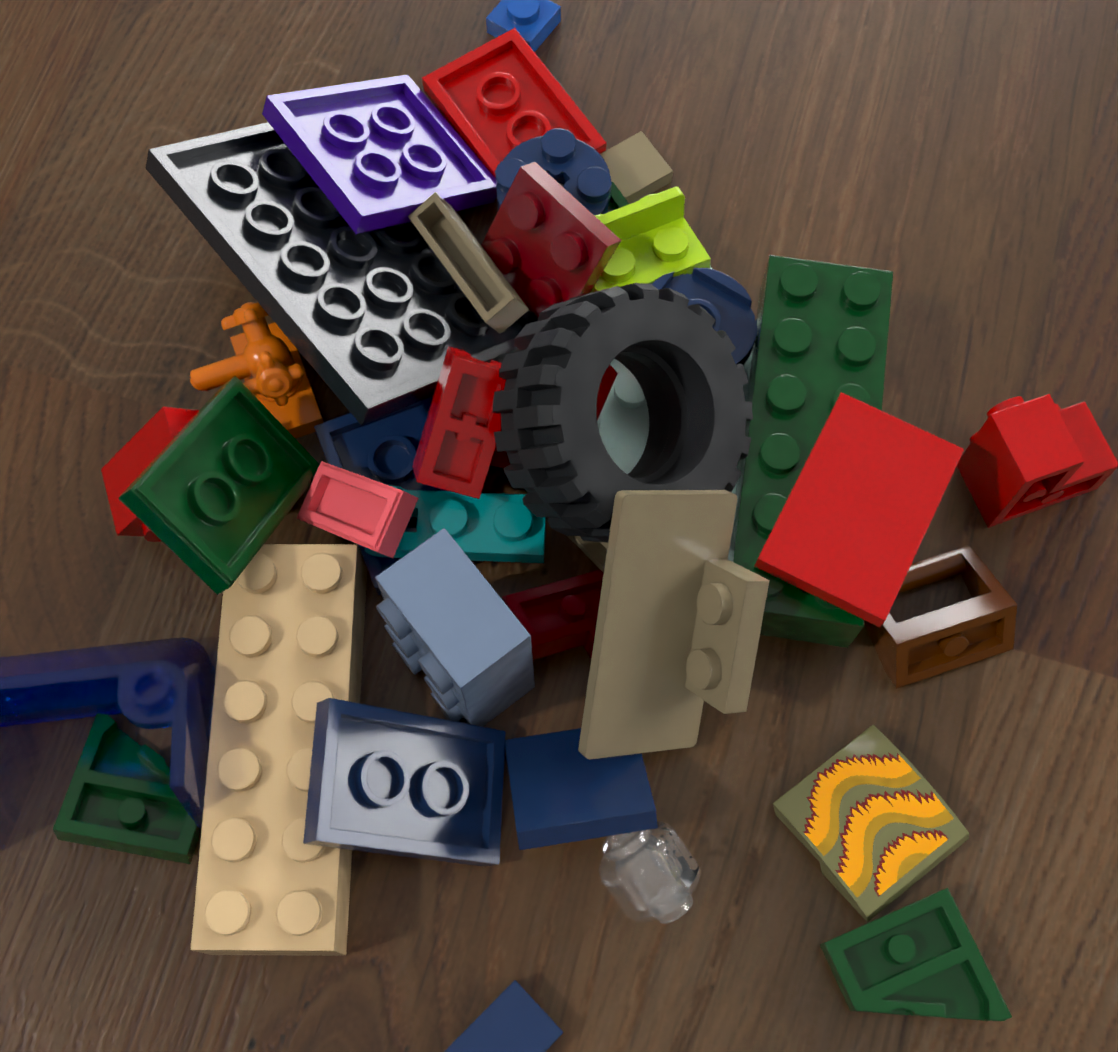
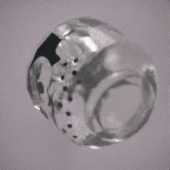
M657 821L658 828L608 836L601 847L604 855L599 864V874L602 882L629 919L640 923L659 920L660 923L667 924L679 919L691 908L693 904V897L691 895L698 886L701 871L696 860L669 823Z

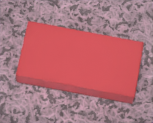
M321 461L297 515V519L393 559L419 498L400 489Z

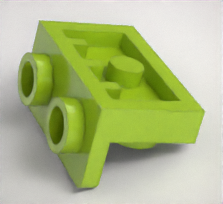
M676 186L657 194H649L639 201L616 210L594 215L621 239V242L591 293L633 283L652 284L662 275L673 271V277L681 274H692L693 268H710V256L684 218L685 196L679 187Z

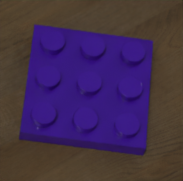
M409 75L267 95L262 115L355 234L411 222L408 216L435 192L448 202L455 211L495 202L497 197L496 178Z

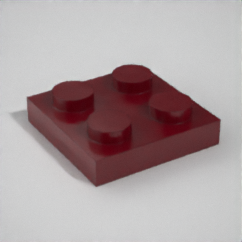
M533 162L520 167L481 246L528 309L539 317L540 312L556 303L591 293L620 244L621 239L541 166Z

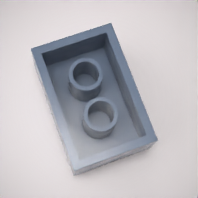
M445 528L375 577L384 599L376 608L387 623L384 627L394 641L392 643L394 649L414 675L421 670L424 671L427 675L424 679L432 690L430 695L448 720L458 722L463 719L466 724L483 727L535 687L531 635Z

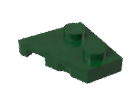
M97 713L54 824L53 832L57 839L61 841L191 864L202 829L205 790L184 773H176L166 765L165 759L146 744L143 746L139 745L118 729L116 721L107 714Z
M948 888L819 944L850 1011L993 1022L1005 1021L1012 1017Z

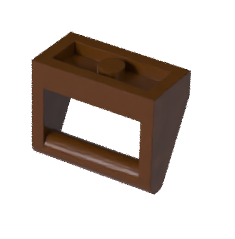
M970 546L960 547L912 563L898 594L961 574L972 597L971 599L896 623L889 613L881 627L864 620L882 666L896 689L1014 649L1017 603Z

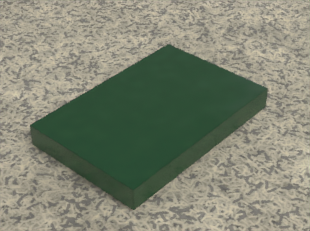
M234 376L213 395L118 499L218 595L233 585L311 484L320 464L250 390Z

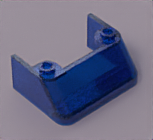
M181 637L0 657V727L94 717L97 713L107 715L123 713L130 723L143 729L172 727L170 788L197 827H202L215 670L205 648L200 643L190 638Z

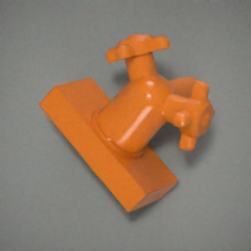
M247 302L241 308L234 310L232 315L223 318L221 321L223 330L242 325L244 333L230 337L236 355L192 370L190 372V383L197 390L210 391L223 386L234 376L239 380L244 379L245 382L243 384L295 439L316 432L314 426L324 423L298 349L275 322L267 323L265 317L268 314L258 302Z

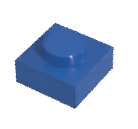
M501 0L486 17L487 33L498 37L516 28L535 52L561 22V6L550 0Z

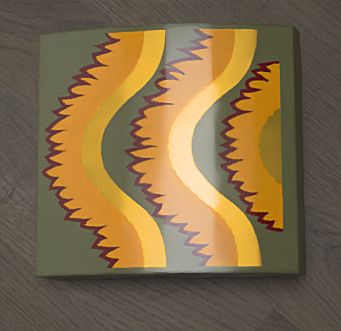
M874 725L870 726L773 803L775 815L820 862L822 874L867 922L969 839V832L941 796L913 764Z

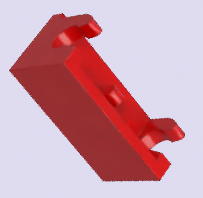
M448 346L413 462L416 482L469 497L480 498L496 447L494 432L501 431L502 428L501 414L493 413L494 392L504 390L506 382L505 379L499 377L502 363L495 360H490V363L471 357V354L464 350Z

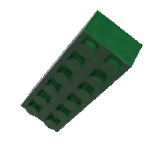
M769 255L759 293L756 318L758 331L753 346L746 401H752L753 420L746 421L745 436L751 437L748 456L745 459L739 460L738 470L742 473L736 485L735 494L738 500L728 560L770 580L760 635L848 648L864 627L863 619L755 567V563L840 393H845L882 411L893 271Z

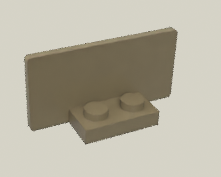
M621 490L616 493L578 751L587 759L693 747L697 743L704 701L723 714L747 711L770 580L728 560L738 500L736 494L727 490Z

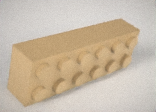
M263 544L233 585L223 591L191 939L192 951L209 955L346 956L352 850L303 844L317 702L327 698L360 703L367 567L357 544Z

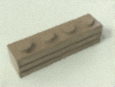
M438 193L432 194L408 216L486 324L498 333H503L529 310L453 207Z

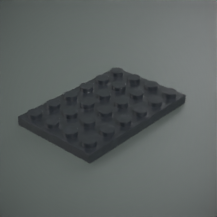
M268 122L156 147L148 151L146 170L361 425L434 396L448 346L464 350L471 354V357L490 363V360H495L503 363L506 354L520 351L514 345L515 338L525 325L538 321L528 310L503 333H498L486 324L412 222L355 234Z

